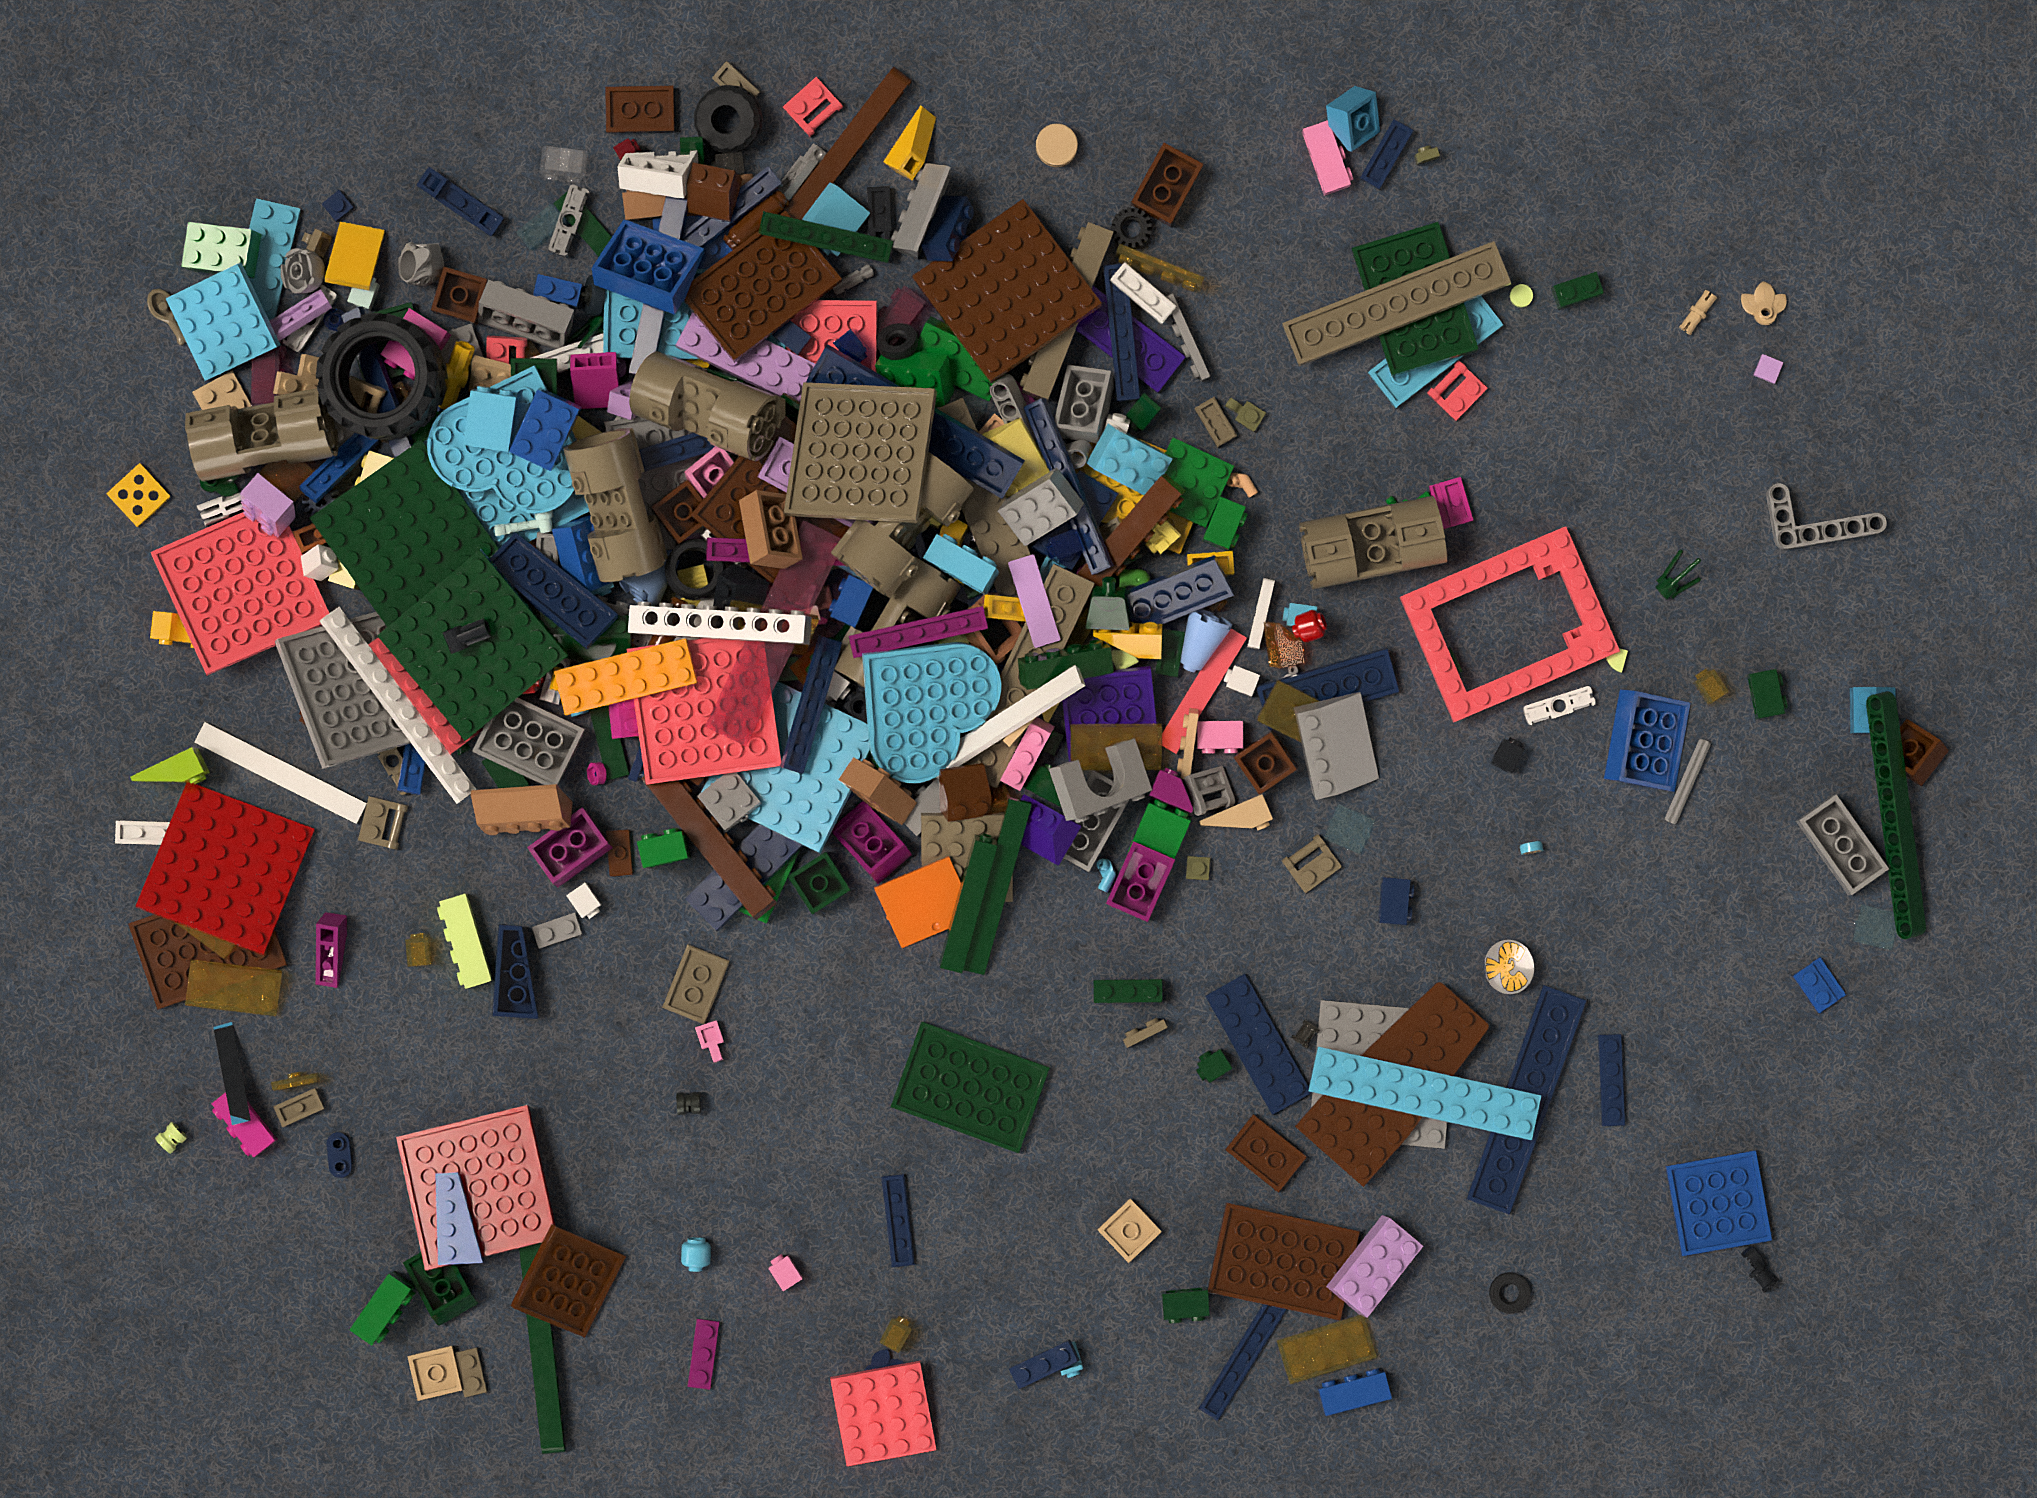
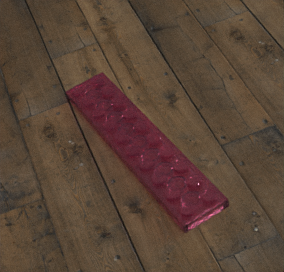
M803 520L798 531L803 559L786 569L780 568L760 613H769V609L783 610L782 614L791 615V610L805 611L804 615L809 616L836 560V557L831 552L842 538ZM766 619L760 623L761 631L767 628ZM784 621L782 624L783 632H787L790 627L788 621ZM746 641L705 727L747 746L795 644Z

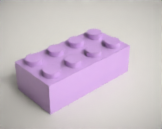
M1382 1215L1326 1287L1359 1315L1368 1318L1422 1249L1423 1245L1392 1219Z

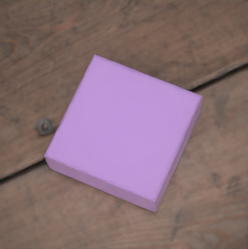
M1762 354L1753 376L1775 384L1783 362Z

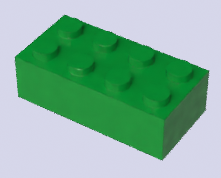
M930 316L919 336L918 347L915 352L948 355L953 384L990 402L992 399L990 387L993 383L988 381L947 324Z

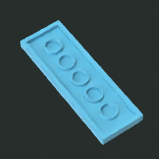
M256 198L249 229L260 233L261 240L255 278H249L270 321L277 314L283 289L281 264L285 265L287 258L284 257L292 249L301 209Z
M1482 296L1464 302L1477 345L1503 326ZM1463 356L1391 377L1386 359H1384L1371 369L1368 374L1391 404L1397 408Z

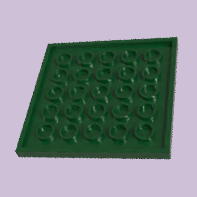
M422 439L310 517V520L387 627L477 551L482 549L491 558L499 549L458 489L448 485L434 471L428 457L427 446Z
M482 549L477 551L377 635L464 741L569 655ZM485 618L491 629L492 636L470 644V647L451 654L442 632Z

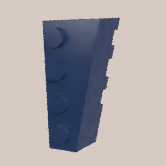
M498 924L492 1016L538 1019L522 926Z

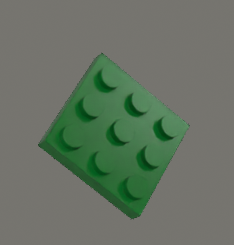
M1172 437L1165 452L1172 458V461L1165 473L1186 492L1182 496L1184 501L1176 509L1172 507L1169 512L1206 528L1234 466Z

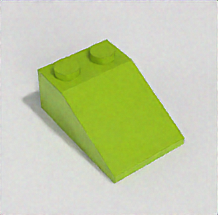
M191 747L130 778L136 782H190V784L194 783L195 785L206 780L205 775L210 772L199 749Z

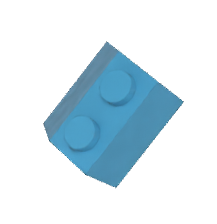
M1354 86L1326 105L1328 126L1348 151L1352 152L1380 132L1376 92Z
M1894 687L1850 688V733H1870L1866 709L1867 698L1870 695L1889 691L1895 696Z

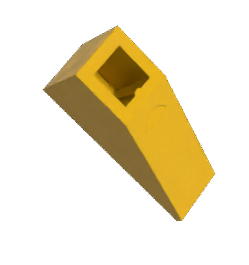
M920 106L883 162L896 173L913 180L925 162L936 117Z
M1130 622L1129 630L1093 629L1094 637L1137 658L1161 659L1162 624Z

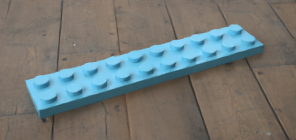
M1317 1047L1308 1089L1309 1092L1532 1140L1541 1100V1095L1323 1047Z

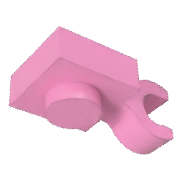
M717 1020L695 1027L702 1049L709 1047L713 1062L723 1060L718 1044L723 1043L724 1040Z

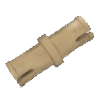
M1707 290L1704 291L1696 305L1691 306V312L1679 326L1681 330H1686V333L1689 335L1692 334L1701 319H1705L1706 312L1717 299L1715 295H1710V292Z

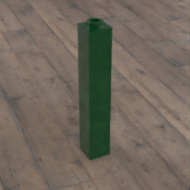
M981 833L980 835H974L939 961L940 968L958 973L963 972L998 846L997 840L989 834Z

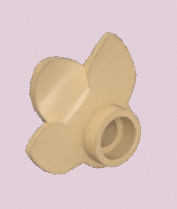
M1764 281L1757 286L1754 295H1741L1743 309L1745 312L1754 315L1755 320L1761 325L1772 324L1776 320L1777 314L1782 312L1787 304L1786 295H1775L1772 286ZM1768 311L1770 314L1768 316H1764L1761 312Z

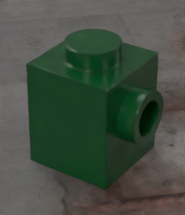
M1220 1049L1213 1053L1209 1050L1198 1057L1200 1061L1197 1063L1199 1068L1196 1069V1072L1202 1081L1207 1079L1210 1083L1231 1070L1232 1067Z

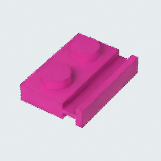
M1461 477L1429 486L1430 494L1435 497L1443 529L1473 521Z

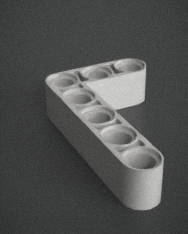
M1006 373L994 381L990 387L994 403L1004 424L1022 418L1041 452L1023 408L1027 404L1013 376ZM1077 440L1064 444L1074 469L1084 466L1092 453L1090 443L1085 440Z
M1777 483L1771 486L1766 493L1774 542L1778 548L1783 550L1875 535L1882 532L1887 526L1886 518L1880 513L1795 526L1790 493L1786 485ZM1775 488L1783 492L1781 500L1773 498L1772 492ZM1778 511L1786 513V522L1781 523L1777 520L1776 514ZM1871 518L1879 520L1880 527L1878 530L1870 527ZM1850 521L1855 522L1858 526L1855 534L1850 533L1847 529ZM1827 525L1835 528L1836 533L1834 537H1828L1825 534ZM1805 529L1812 531L1813 539L1811 541H1806L1803 538L1802 533ZM1782 533L1790 535L1791 542L1789 545L1781 543L1780 536Z

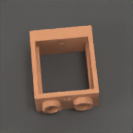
M988 593V594H987V595H997V596H1000L998 593ZM983 595L969 609L983 606L984 608L985 595ZM1001 619L1011 636L994 651L980 631L964 635L971 645L984 651L997 665L1006 658L1005 655L1009 651H1012L1022 631L1017 621Z

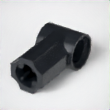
M485 618L442 632L451 654L470 647V644L492 636L491 629Z

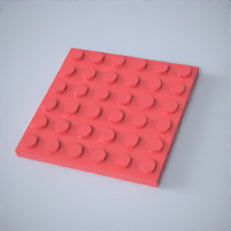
M242 512L150 552L206 676L276 646L275 641L279 638L322 626L320 620L329 614L314 579L303 575L302 553L290 526L278 538L274 534L269 536L261 529L262 525L257 520L252 522Z
M707 638L687 640L698 683L634 698L646 785L777 767L781 764L765 642ZM656 645L628 648L627 653Z

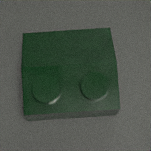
M1207 1287L1161 1291L1163 1318L1168 1320L1169 1323H1181L1182 1318H1191V1321H1203L1205 1316H1209Z

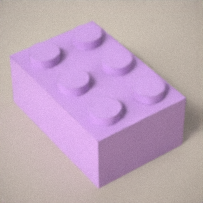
M259 473L240 493L242 509L244 510L243 514L252 522L257 520L262 525L261 529L269 536L274 534L278 538L296 518L293 501Z

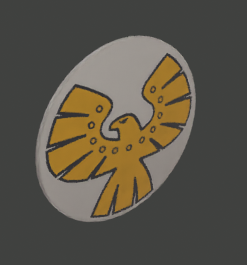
M1503 940L1497 942L1489 949L1485 957V972L1488 982L1494 989L1504 994H1516L1527 988L1533 979L1535 970L1534 960L1525 945L1515 940Z

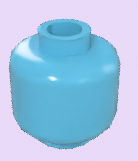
M687 1238V1241L682 1244L681 1262L684 1266L689 1267V1271L700 1272L702 1267L710 1264L711 1246L708 1242H705V1238Z

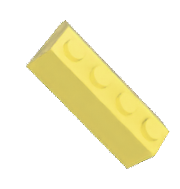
M1022 418L982 434L1025 460L1007 490L1006 498L1050 472L1043 455Z

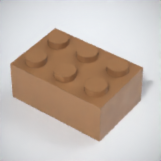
M756 490L739 500L749 560L752 565L786 569L803 559L795 516H786L784 514L786 494Z
M853 757L838 780L871 808L903 825L917 804L910 797L912 793L902 787L900 782L890 777V774L882 768L876 769L868 760L863 759L861 762Z

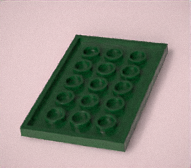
M1439 222L1351 248L1364 291L1450 258ZM1464 303L1379 335L1391 377L1479 350Z
M921 1021L891 1108L1019 1153L1050 1067Z

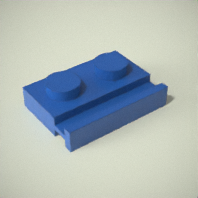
M1821 957L1793 975V978L1817 1013H1821L1846 995Z

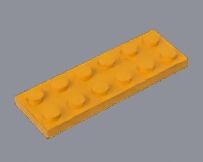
M687 638L554 671L565 715L698 683Z

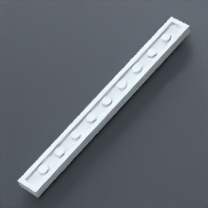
M338 607L323 617L320 623L456 804L470 795L471 790H476L341 608Z

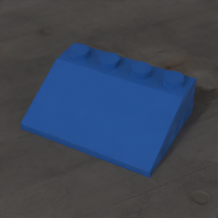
M624 219L592 266L594 285L675 315L686 298L704 254V248Z
M1620 689L1604 779L1675 792L1690 702Z

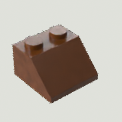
M692 163L687 181V212L689 214L731 222L742 178L734 170Z
M1906 719L1900 726L1906 777L1922 786L1949 750L1940 739Z
M983 763L939 769L940 811L948 822L991 815V792Z

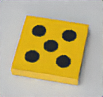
M141 463L106 493L136 527H139L171 498L167 491Z

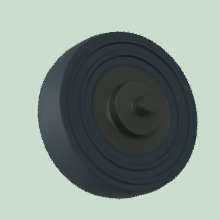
M590 275L586 280L584 292H581L580 296L583 297L585 314L599 316L604 306L605 289L595 286L593 275Z

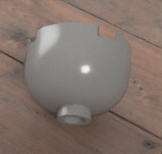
M303 248L291 249L286 253L284 257L287 258L285 265L281 264L280 269L281 279L285 288L290 289L294 294L311 293L319 288L325 276V265L320 256L313 251Z

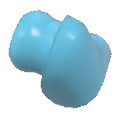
M1102 858L1097 862V868L1103 877L1098 889L1108 893L1116 877V872L1112 862Z

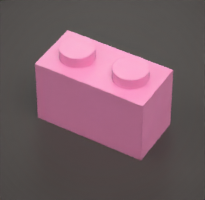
M1197 721V749H1202V754H1213L1215 749H1224V753H1238V749H1243V721Z

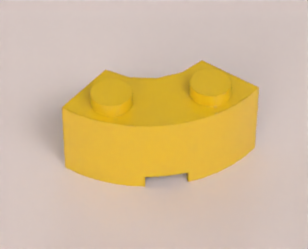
M153 611L151 639H159V644L172 645L173 641L191 643L178 614Z

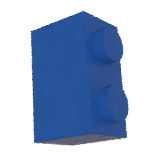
M538 274L533 296H543L553 303H562L579 309L582 298L580 294L583 292L584 286L579 283Z

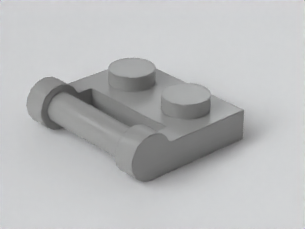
M1223 766L1184 777L1193 801L1192 807L1195 815L1199 816L1205 814L1208 810L1222 806L1230 807L1235 804V798ZM1218 791L1221 792V798L1204 802V795Z

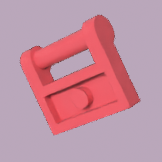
M817 77L783 106V109L809 137L836 110L839 112L843 108V105ZM827 99L831 104L807 124L804 119Z
M488 335L486 358L510 364V346L516 347V358H525L527 338Z
M1459 360L1453 365L1454 368L1434 389L1431 388L1427 392L1455 421L1487 389ZM1462 374L1466 379L1444 400L1440 395Z

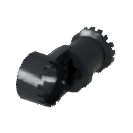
M1749 1246L1741 1253L1744 1258L1748 1257L1747 1260H1751L1749 1263H1751L1750 1265L1754 1270L1749 1274V1277L1754 1278L1762 1287L1763 1293L1771 1289V1286L1773 1287L1778 1282V1277H1774L1765 1268L1766 1264L1763 1262V1258L1752 1246Z

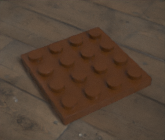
M551 1224L510 1306L585 1338L626 1256Z

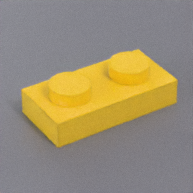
M985 595L984 613L986 618L1026 622L1019 598Z

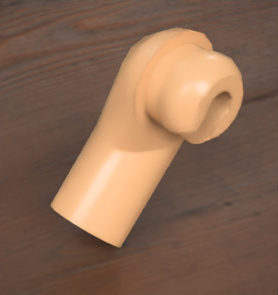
M1235 472L1230 474L1226 483L1229 487L1243 488L1248 498L1258 493L1248 475Z

